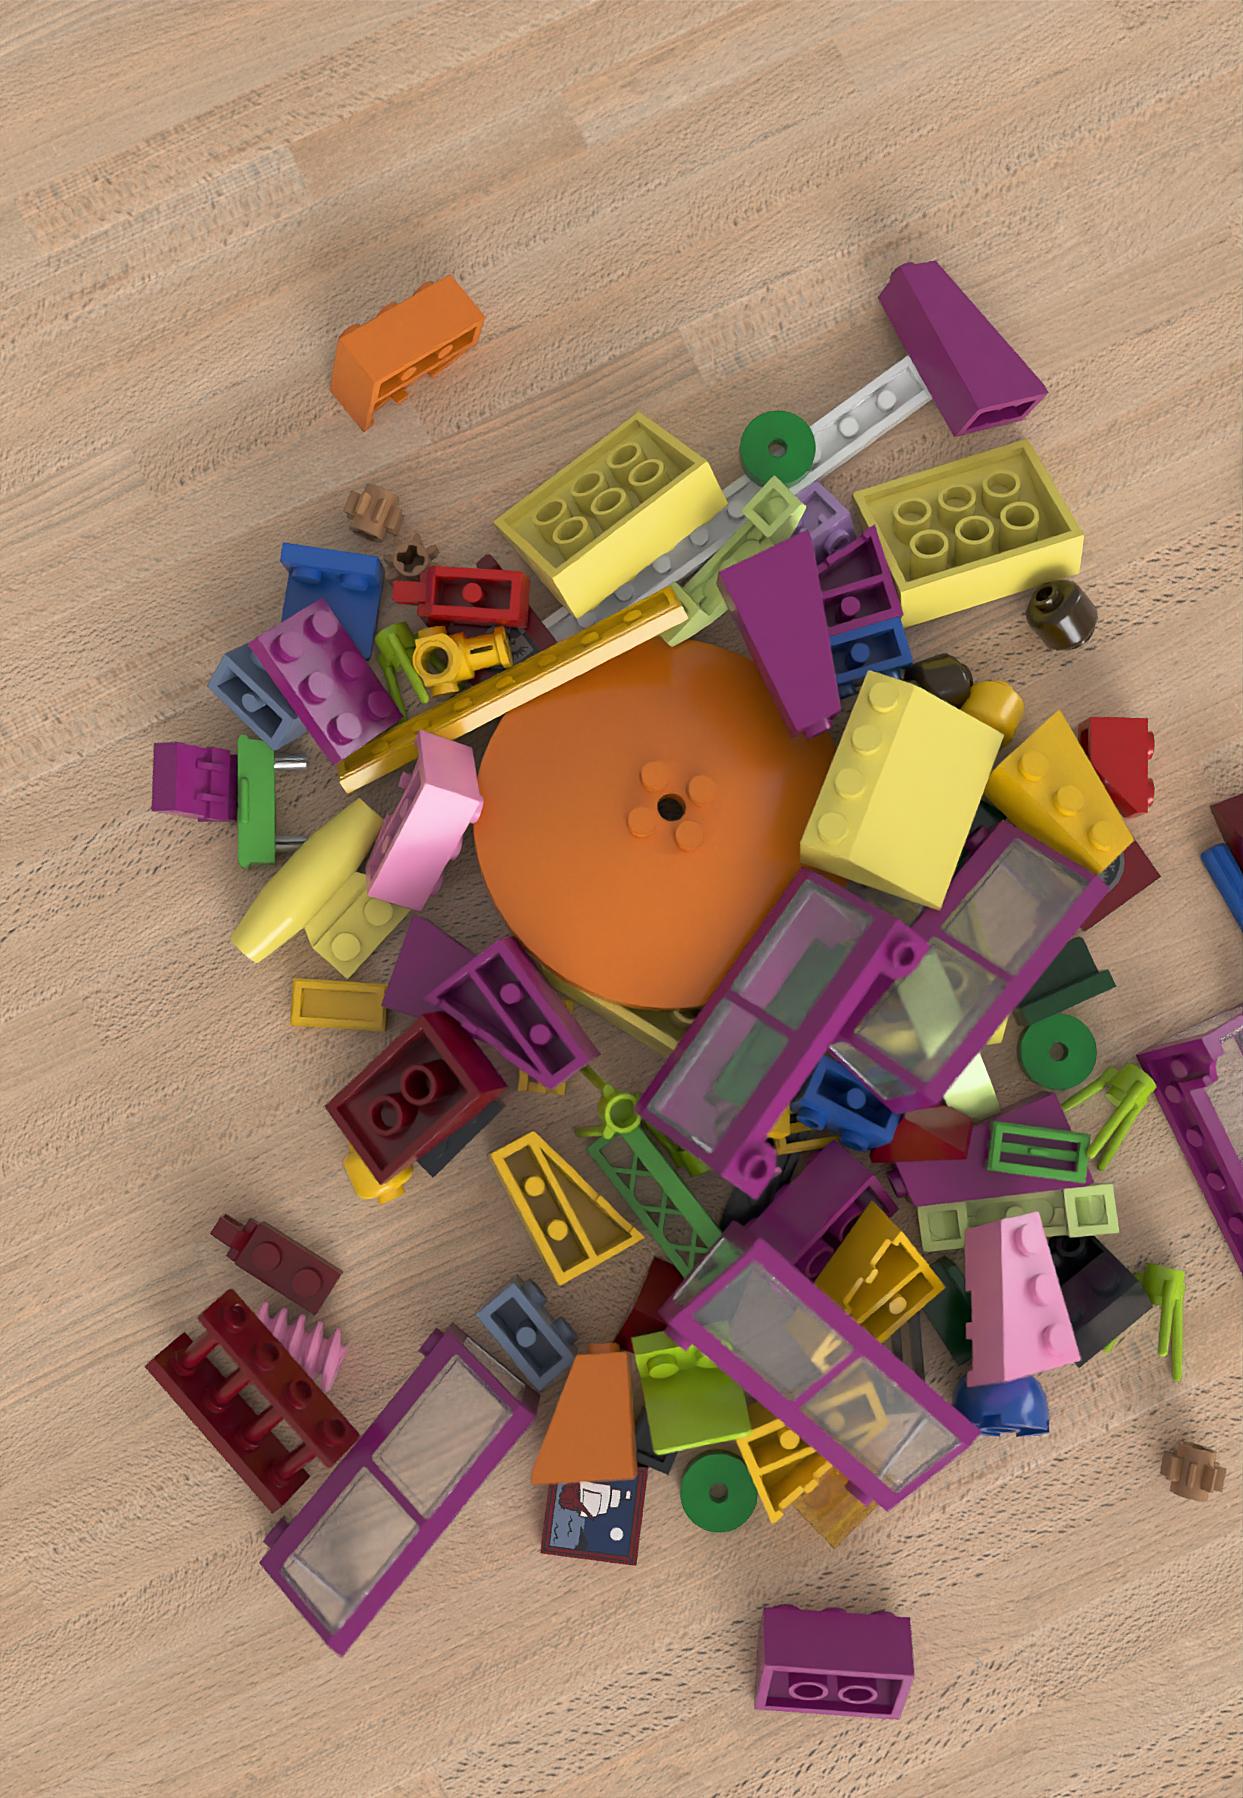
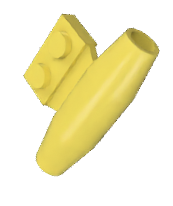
M357 798L321 826L260 890L230 936V941L248 958L259 963L304 928L312 949L346 979H349L412 910L367 896L366 874L356 871L375 843L384 819L362 799Z

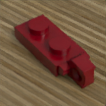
M225 1214L219 1218L210 1233L230 1247L226 1256L234 1261L236 1266L313 1315L319 1312L343 1274L341 1269L265 1221L260 1223L250 1218L246 1225H243Z

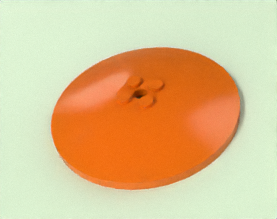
M652 637L508 711L501 719L489 741L477 778L479 795L483 796V807L478 820L473 823V839L477 863L484 886L495 910L509 932L537 962L565 983L596 998L635 1009L688 1011L703 1008L801 867L812 870L845 889L848 879L800 862V842L837 748L828 731L810 740H807L804 733L793 739L791 738L754 661L733 651L705 642L686 639L671 647L662 637ZM668 798L676 800L683 808V817L676 821L663 819L658 813L657 803Z

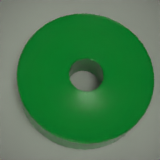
M779 410L763 413L754 418L742 434L739 447L741 467L746 476L760 487H763L775 475L787 488H791L800 483L811 469L816 452L815 438L808 424L793 413ZM776 444L781 445L786 453L780 457L773 456L769 452V447Z
M1055 1014L1033 1025L1025 1026L1019 1036L1016 1053L1021 1070L1033 1083L1048 1089L1065 1090L1079 1085L1090 1075L1095 1066L1097 1047L1091 1031L1083 1022L1070 1015ZM1057 1042L1063 1047V1056L1055 1061L1051 1058L1049 1050Z
M723 1449L707 1450L695 1456L685 1467L680 1480L681 1503L688 1518L698 1527L714 1533L729 1532L743 1525L755 1509L758 1491L745 1460L739 1455ZM718 1483L727 1487L726 1494L720 1498L713 1497L709 1493L710 1488Z

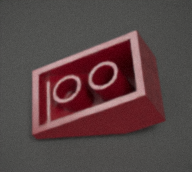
M444 1010L422 1014L324 1106L379 1185L386 1184L477 1116L509 1087L469 1032L461 1026L462 1023Z

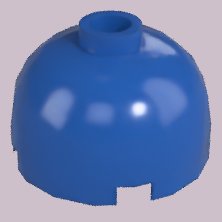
M967 1373L958 1380L953 1391L951 1405L981 1431L980 1435L1000 1437V1433H1016V1437H1029L1049 1434L1050 1418L1047 1396L1040 1382L1032 1375L1007 1382L967 1387Z

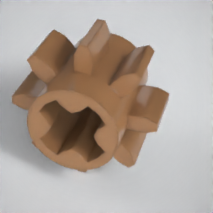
M366 484L362 494L351 491L343 512L347 513L346 517L352 520L349 529L358 536L377 543H382L386 533L397 536L405 515L401 514L403 510L396 507L399 497L391 491L373 484Z
M417 533L413 537V541L403 543L399 538H395L397 548L394 554L383 556L388 566L396 568L387 576L391 585H393V581L420 582V572H428V567L441 566L438 563L431 562L439 554L436 544L430 545L425 549L422 539ZM414 557H419L423 566L416 565L413 573H408L404 564H412Z
M1179 1441L1178 1450L1173 1452L1164 1450L1160 1474L1166 1476V1479L1171 1481L1170 1491L1190 1500L1207 1502L1208 1494L1213 1493V1490L1223 1491L1227 1469L1219 1466L1220 1463L1215 1462L1217 1453L1215 1450L1196 1443Z

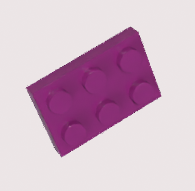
M323 598L248 643L253 653L332 766L404 717Z

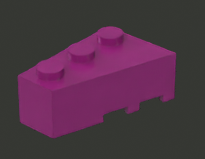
M875 524L865 530L857 539L840 551L837 550L831 554L823 563L817 566L829 637L900 616L901 619L904 615Z
M514 936L498 939L423 997L433 1006L440 1007L461 1022V1026L470 1033L477 1034L500 1051L499 1054L549 1090L564 1083L601 1055Z

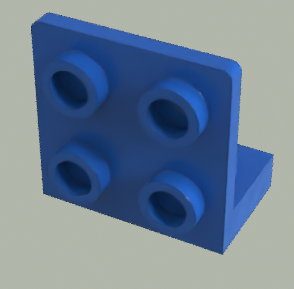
M283 542L280 562L289 572L281 622L323 598L366 661L371 660L385 577V569L378 556Z

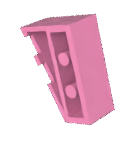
M419 729L414 742L418 746V760L412 774L403 771L398 786L406 790L394 814L386 813L366 864L367 896L421 912L429 896H435L438 893L443 881V870L449 859L455 860L459 855L463 843V833L469 822L475 823L478 820L483 807V796L479 795L472 747Z
M1039 1212L965 1229V1291L972 1292V1322L966 1323V1339L972 1340L973 1370L967 1371V1387L1007 1382L1081 1361Z

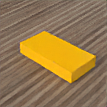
M293 978L290 1025L386 1032L388 1008L381 1006L388 984Z

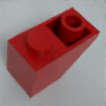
M1089 717L1078 724V742L1118 812L1124 818H1136L1148 813V807L1152 805L1155 793L1153 779L1148 778V760L1153 757L1155 747L1154 734L1152 731H1148V718Z

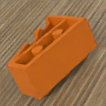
M451 274L436 283L428 281L421 285L412 297L399 304L392 302L383 307L374 319L361 326L359 324L351 325L342 332L338 338L330 392L360 429L365 432L375 424L372 414L391 399L397 405H400L409 397L405 388L420 376L428 373L433 379L476 345L485 316Z

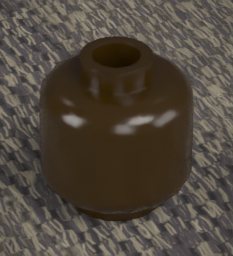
M1066 579L1048 582L1038 587L1033 593L1026 609L1027 623L1048 648L1057 651L1076 649L1084 645L1093 635L1098 620L1096 606L1076 582Z
M947 653L938 654L911 664L905 671L902 680L922 688L957 709H960L971 694L970 687L973 685V677L969 668L965 664L960 663L956 657Z

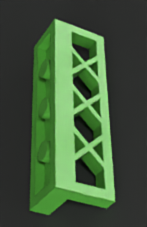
M640 1124L634 1130L627 1133L615 1131L610 1139L601 1136L587 1147L586 1150L682 1276L686 1278L694 1268L695 1252L706 1254L722 1235L723 1231ZM621 1135L634 1151L632 1169L613 1167L600 1150ZM639 1159L648 1171L637 1170ZM618 1173L631 1174L629 1187ZM637 1175L655 1178L663 1189L661 1207L642 1205L634 1195ZM668 1197L678 1209L667 1208ZM647 1211L660 1213L659 1227ZM666 1214L684 1216L693 1228L691 1245L671 1243L664 1235ZM697 1234L708 1248L696 1246ZM727 1242L715 1258L725 1270L741 1255L732 1244ZM677 1250L690 1251L688 1265ZM749 1265L731 1281H736L749 1270ZM699 1279L691 1286L696 1294L705 1288Z

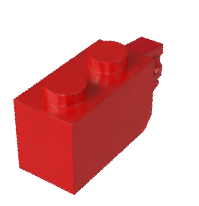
M430 566L428 567V572H420V582L393 581L392 601L400 605L418 606L417 615L427 617L433 622L527 628L531 581L522 571Z

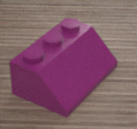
M833 1139L825 1148L817 1150L809 1158L806 1168L792 1183L785 1184L777 1191L773 1203L758 1218L750 1220L744 1227L763 1239L810 1282L814 1283L871 1201L889 1218L899 1208L876 1177ZM751 1262L794 1307L799 1305L800 1302Z
M779 1604L772 1608H763L758 1632L754 1696L755 1710L900 1719L915 1677L910 1617H898L888 1611H875L870 1614L847 1613L844 1609L836 1607L825 1608L821 1611L799 1610L798 1607L791 1604Z

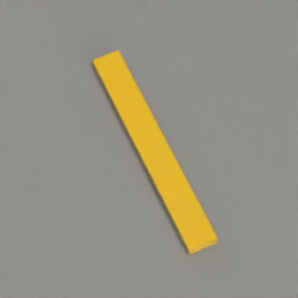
M667 586L374 737L337 763L340 784L346 793L349 794L419 757L418 746L414 742L419 729L454 740L686 621L688 617L672 586Z

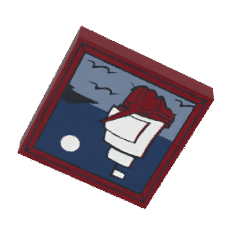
M637 1462L638 1475L634 1479L549 1484L540 1554L636 1566L649 1467Z

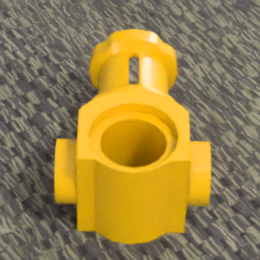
M503 625L496 626L492 633L467 638L464 632L447 635L445 626L430 627L417 632L419 638L415 639L416 648L413 654V666L416 673L423 678L425 687L430 688L432 698L459 693L458 685L463 684L465 680L475 678L476 670L502 665L505 669L513 666L511 647ZM445 650L449 662L447 668L442 673L432 674L429 668L430 657L436 651Z

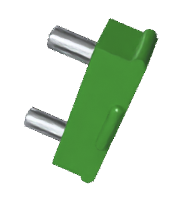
M241 735L238 739V863L244 870H249L251 866H276V852H296L301 847V845H276V843H304L308 839L307 836H276V770H307L308 763L284 762H307L308 756L306 754H276L262 739H249L247 735Z

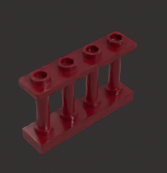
M228 1289L198 1315V1321L206 1330L197 1339L192 1341L183 1332L144 1367L267 1509L274 1514L311 1477L303 1468L317 1457L326 1468L333 1467L360 1439V1434L235 1290ZM218 1345L222 1347L238 1366L227 1378L206 1357ZM251 1382L271 1404L259 1415L238 1394ZM283 1420L304 1441L291 1452L285 1448L271 1431Z

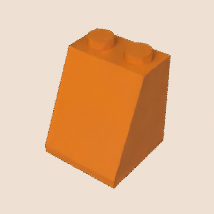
M589 1344L588 1354L576 1355L533 1467L531 1485L634 1479L638 1475L631 1354L620 1352V1344Z

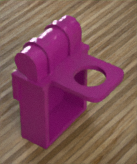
M181 742L154 743L152 812L198 819V822H237L238 755L230 754V750L213 746L202 748Z

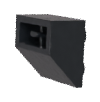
M1068 1235L1053 1236L1047 1243L1081 1361L1074 1362V1364L1080 1368L1153 1308V1305L1140 1281L1094 1235L1072 1238Z

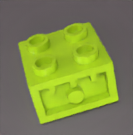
M728 1318L701 1323L705 1329L735 1354ZM663 1331L632 1338L655 1454L661 1455L751 1435L752 1429L743 1388L693 1344L687 1351H684Z

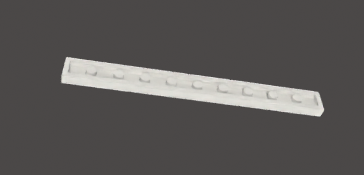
M909 355L810 426L816 443L815 457L807 476L797 485L788 488L795 496L815 481L819 482L933 399ZM781 447L772 455L780 457L783 456L786 452L785 449ZM744 474L722 490L729 505L715 514L707 524L698 527L677 543L673 550L663 554L644 568L632 581L623 584L602 600L598 607L576 619L563 606L543 620V624L556 641L560 642L670 586L673 581H676L678 584L703 567L748 520L741 510L762 487L753 483Z

